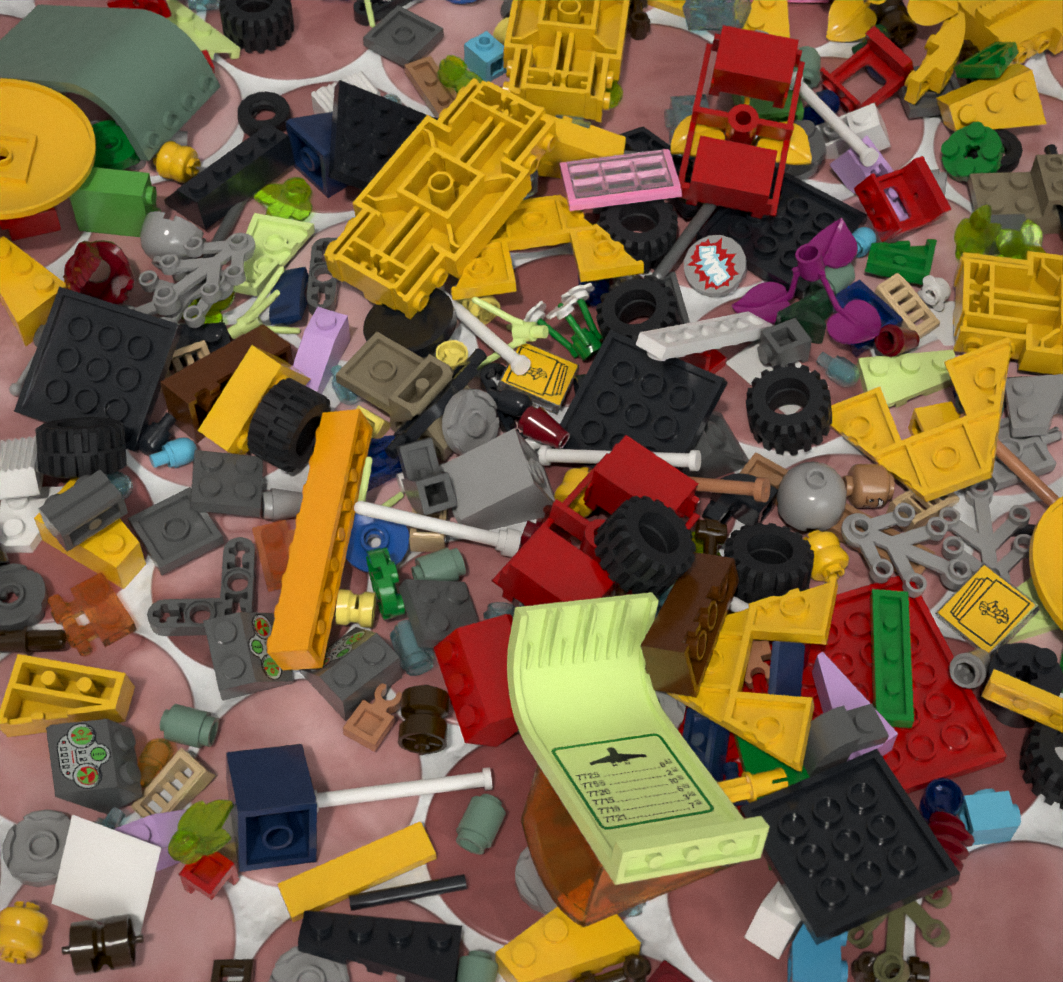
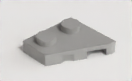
M1063 374L1007 378L1005 400L1012 437L1047 435L1052 424V418L1061 405Z

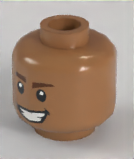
M855 464L849 469L848 475L842 477L847 490L848 501L855 508H882L887 503V500H891L894 495L893 475L888 473L883 465Z

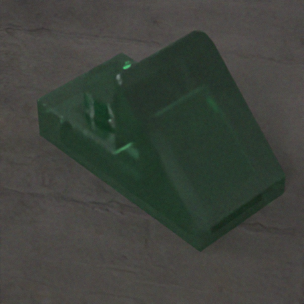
M825 288L777 312L775 325L796 318L811 338L812 343L821 344L826 330V323L824 321L833 312V305Z

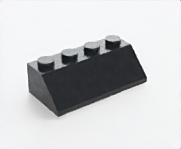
M266 124L174 191L164 200L165 204L204 230L208 229L224 217L236 204L247 200L295 164L289 136L270 124Z

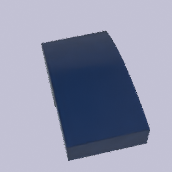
M306 266L284 270L280 279L271 290V294L275 290L280 291V295L269 306L271 325L280 323L290 325L302 320L307 306L304 290L309 275Z

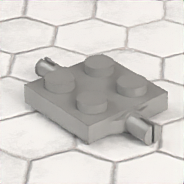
M1006 417L1000 421L998 439L1036 476H1040L1054 470L1057 463L1049 453L1047 444L1060 441L1062 439L1061 430L1059 431V427L1049 429L1047 435L1012 437L1009 417ZM995 456L992 478L987 479L993 485L994 491L1023 482Z

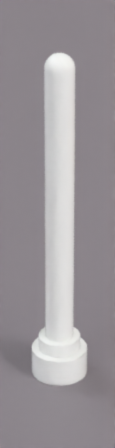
M358 501L354 505V511L359 515L495 546V550L501 551V555L513 557L518 552L521 541V531L507 528L506 531L499 530L497 533L365 501Z

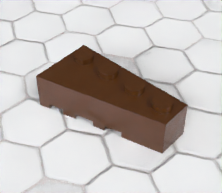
M266 325L258 326L160 381L168 413L177 419L174 425L196 443H199L206 437L198 429L251 345L269 352L293 366L291 345Z
M694 552L696 556L694 562L675 582L640 646L646 663L645 670L650 676L654 690L696 698L739 583L734 558Z

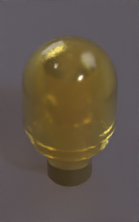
M154 738L145 745L137 763L141 772V787L146 788L149 786L152 779L159 774L173 757L174 749L168 740Z

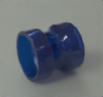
M938 778L928 784L918 806V811L927 824L930 823L929 818L931 814L937 811L947 812L956 817L964 801L960 786L946 778Z

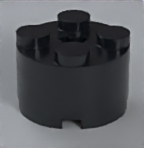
M1029 643L1002 645L993 656L985 679L980 685V698L986 710L989 708L997 716L996 720L1002 724L1013 728L1033 727L1037 721L983 698L982 693L993 670L996 669L1059 697L1063 689V672L1057 662V655L1048 648H1041Z

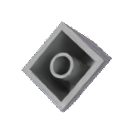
M515 428L443 464L444 472L449 473L457 506L452 507V512L459 524L489 531L550 515L555 499L544 465L540 464L539 455Z

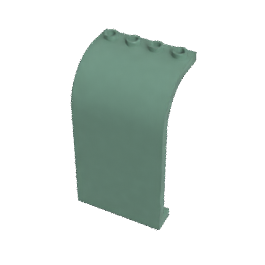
M38 4L0 39V78L29 81L55 91L75 93L90 99L104 109L118 123L138 157L143 161H149L160 150L161 146L168 142L221 87L208 61L194 41L177 25L165 17L148 10Z

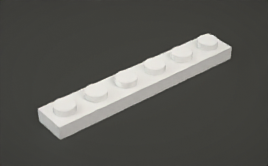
M743 312L640 332L636 345L646 350L650 358L657 361H666L669 358L684 357L692 353H703L706 350L721 349V347L738 345L748 341L754 342L760 339L762 330L774 325L750 312Z

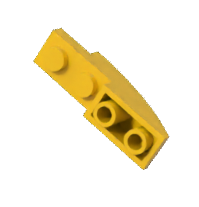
M959 11L951 19H946L940 31L928 38L924 50L927 51L926 57L923 59L920 68L917 71L912 70L905 81V87H907L905 101L915 105L929 89L940 94L948 84L954 73V67L957 65L965 36V16L963 12Z

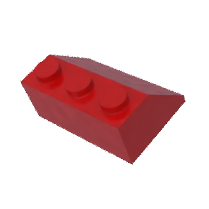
M504 614L456 628L433 647L465 743L497 747L519 730L511 706L507 678V653L513 617L510 614Z

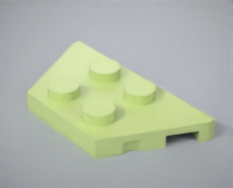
M166 0L172 16L166 19L183 30L201 51L208 50L211 60L214 59V53H227L231 59L239 58V46L178 0Z

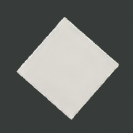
M72 814L51 904L101 923L107 917L130 914L134 932L136 935H140L161 847Z

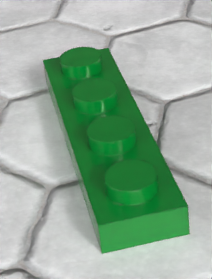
M872 589L870 594L873 706L892 727L912 728L914 708L908 592Z

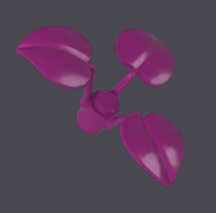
M842 218L827 226L808 244H804L796 250L795 256L798 266L792 269L793 277L788 293L786 288L780 283L773 281L764 282L751 288L739 301L732 304L736 314L750 312L773 325L790 315L791 306L788 300L794 297L799 276L809 282H815L820 279L835 311L838 312L827 321L828 334L834 341L841 344H857L869 341L878 336L882 328L879 313L868 302L852 300L842 308L826 278V265L834 269L844 267L855 259L858 252L856 239Z

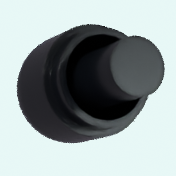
M510 387L504 388L501 392L489 389L487 392L496 402L498 410L504 414L521 417L525 410L532 406V399L529 394Z
M166 412L158 424L154 421L151 425L148 424L139 438V450L146 456L162 451V445L171 441L172 434L169 430L177 419Z

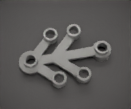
M235 233L225 241L203 243L200 237L194 236L183 244L188 257L196 258L202 254L216 255L210 258L178 260L175 254L162 256L159 264L163 274L174 275L177 272H193L172 287L165 285L155 290L152 300L157 313L165 316L176 313L181 308L179 297L205 278L206 283L200 287L202 300L207 304L218 302L222 296L219 288L221 269L230 260L231 265L224 271L227 283L232 286L244 283L246 280L244 262L249 260L254 254L256 247L254 238L246 233ZM188 241H192L196 247H188Z
M152 270L143 272L138 279L145 292H155L161 286L172 287L175 285L159 279L156 272ZM221 270L219 288L222 296L220 300L228 298L234 289V286L227 283L225 270ZM193 271L177 272L171 276L174 280L180 281ZM206 278L179 297L181 308L176 313L160 318L178 323L183 315L189 327L197 328L205 322V315L213 305L205 303L201 297L200 287L206 283ZM201 297L197 305L189 306L192 300ZM153 301L136 308L130 305H122L123 307L151 316L157 314Z
M984 480L966 487L965 490L966 502L975 508L978 532L960 520V513L957 509L945 507L940 511V518L944 519V517L950 516L955 519L954 521H945L948 524V531L958 536H949L943 541L942 554L949 560H965L970 565L974 575L985 565L1010 584L1009 572L1023 558L1029 557V548L1023 549L1018 544L1024 543L1030 547L1031 536L1028 534L1016 536L1012 550L998 563L996 551L1018 529L1028 525L1031 513L1024 505L1013 506L1009 511L1008 519L993 533L989 504L993 498L994 488L989 480ZM976 488L983 489L985 491H978L976 490ZM1020 514L1025 518L1017 519L1016 517H1014V515ZM962 539L981 553L982 562L964 551ZM953 545L956 546L958 550L952 551L947 547Z
M900 503L893 512L874 518L855 513L847 516L841 526L843 539L848 545L860 548L870 567V577L877 583H885L890 579L894 571L891 562L880 558L875 547L876 545L887 551L903 582V591L908 592L909 597L916 598L921 596L926 589L927 582L921 574L914 572L908 560L940 573L942 583L951 590H960L972 577L970 565L965 560L952 559L948 561L913 546L928 540H941L948 531V524L943 518L932 517L925 526L894 536L885 534L881 530L895 525L900 527L910 525L915 517V510L908 503ZM898 512H905L908 518L901 517ZM855 526L861 527L865 532L858 531ZM931 526L939 527L941 532L934 531ZM876 568H883L887 574H880ZM953 568L961 571L963 575L957 574ZM909 582L917 583L920 589H914Z

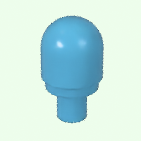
M860 227L852 234L858 245L856 257L865 256L870 251L871 244L877 241L875 232L869 227Z
M185 437L166 442L165 445H162V451L149 455L150 462L153 468L167 464L169 468H177L189 464L193 461L194 451L197 450V446L194 441Z

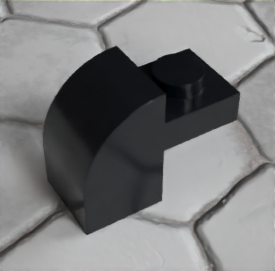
M737 473L724 476L721 479L755 482L758 477ZM770 485V496L767 502H756L754 496L712 492L710 503L706 506L702 518L719 520V523L726 525L732 517L749 526H754V523H763L775 507L778 489Z

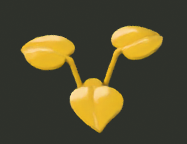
M835 0L829 11L826 38L836 42H851L864 38L869 28L876 25L877 22L876 13L868 7L872 3L882 4L886 0H867L865 3L864 0ZM909 0L907 11L911 19L917 24L932 26L956 15L959 12L958 0Z
M744 96V104L749 105L750 97ZM692 115L683 119L675 129L671 141L672 155L684 154ZM793 123L794 130L790 139L786 164H811L812 156L808 136L801 126ZM696 124L690 156L696 157L700 135L725 140V129ZM755 135L750 145L777 150L776 163H779L783 141L757 136L756 138Z

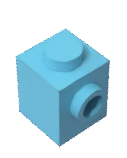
M485 31L464 43V65L482 81L491 82L506 73L507 68H503L504 45L489 32Z
M983 789L975 792L973 795H965L956 810L958 819L965 824L966 830L975 840L973 845L1011 841L1021 824L1020 810L1017 804L1012 803L1009 791L995 792L994 789Z

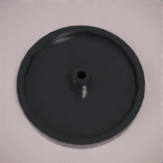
M435 288L429 295L426 307L422 311H417L411 320L405 317V313L398 309L393 310L383 303L382 305L375 304L368 312L363 325L366 342L376 332H379L422 358L433 354L441 343L450 339L456 327L457 316L451 299L446 293Z

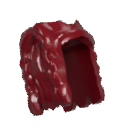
M83 241L78 243L74 254L68 259L64 267L63 278L65 279L64 282L67 289L116 305H123L124 301L129 299L128 291H132L134 288L135 278L130 269V262L123 250L111 241ZM101 260L106 261L110 267L108 277L99 282L89 280L93 272L101 264Z

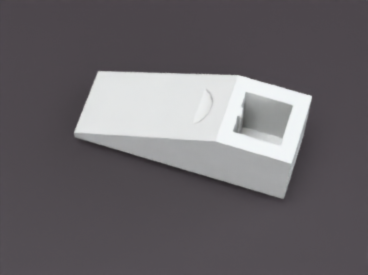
M875 103L839 117L860 139L868 136L878 151L891 147L886 125ZM826 122L815 126L823 134L826 143L827 153L825 159H836L850 148Z
M779 881L761 903L744 937L777 959L781 957L803 924Z

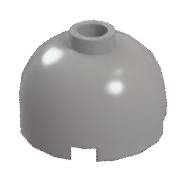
M152 211L146 215L140 232L141 247L145 254L152 259V264L155 267L161 269L159 260L166 254H175L178 259L182 260L198 258L188 257L183 244L194 236L200 237L203 243H205L206 238H202L204 233L201 229L178 216H175L173 221L163 218L165 212ZM188 241V247H196L192 241Z
M812 461L793 467L785 474L779 484L777 494L779 514L787 524L801 531H807V528H819L818 530L820 531L828 530L839 522L845 510L847 490L844 480L835 469L824 463Z

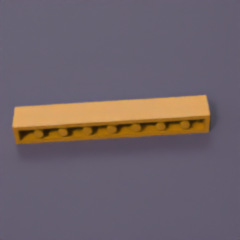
M360 409L322 413L320 426L316 429V443L313 455L309 459L310 469L307 482L302 489L303 499L300 512L296 515L293 542L289 545V559L286 572L282 575L281 594L279 602L274 609L275 619L272 632L267 639V653L282 670L318 669L323 667L355 516L354 505L358 502L363 468L373 431L372 426Z

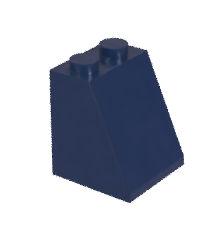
M333 112L290 118L286 121V129L295 160L293 166L327 198L350 186L328 177Z
M302 744L226 752V783L239 872L316 862L317 800Z

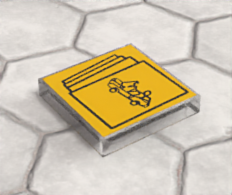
M527 342L516 347V353L525 355L530 360V368L523 375H516L508 363L499 380L497 390L502 391L504 388L511 387L524 391L531 397L532 405L542 407L544 410L558 415L580 365Z
M983 563L935 614L939 620L972 647L987 651L992 660L998 649L1002 645L1007 644L1032 619L1040 608L1037 603L987 564Z

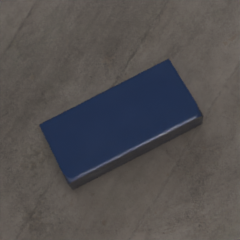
M774 641L772 643L768 694L801 697L805 645L803 643Z
M687 708L682 737L715 781H723V765L726 763L730 731L692 708Z

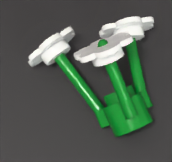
M592 283L575 286L569 292L564 293L561 296L562 303H559L554 310L546 315L547 319H552L555 316L558 320L566 319L575 332L570 338L573 344L543 320L545 317L544 310L547 306L543 301L532 307L525 316V322H536L537 325H546L549 331L548 334L564 346L574 359L579 356L582 361H585L595 355L602 346L600 340L603 337L597 330L585 303L589 298L588 294L595 290ZM573 305H579L589 330L586 327L581 329L571 315V312L575 309Z

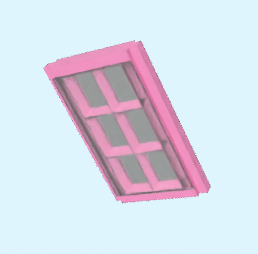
M669 149L559 163L570 211L682 197L681 185Z

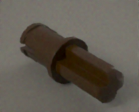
M25 626L24 629L0 630V653L24 652L25 655H31L34 650H60L66 647V632L64 630H33L31 626Z

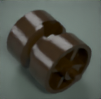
M886 0L882 4H872L870 9L877 15L876 25L882 24L887 28L889 33L888 39L899 49L906 47L915 39L917 26L907 13V8L902 0Z
M418 685L409 687L402 692L401 716L404 721L399 725L398 744L401 748L412 753H418V755L437 753L446 748L448 728L446 721L443 719L449 714L450 697L445 690L435 686Z
M130 914L107 917L101 925L96 920L72 922L69 931V946L62 947V955L70 954L76 976L100 972L103 965H108L111 970L135 967L137 943H144V935H136Z

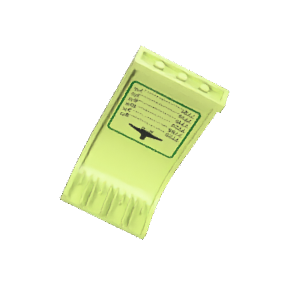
M650 592L515 607L508 644L507 678L511 706L517 727L527 748L615 885L761 858L769 825L762 816L747 819L741 816L663 711L653 689L650 676L646 673V663L640 645L655 619L659 602L655 595Z

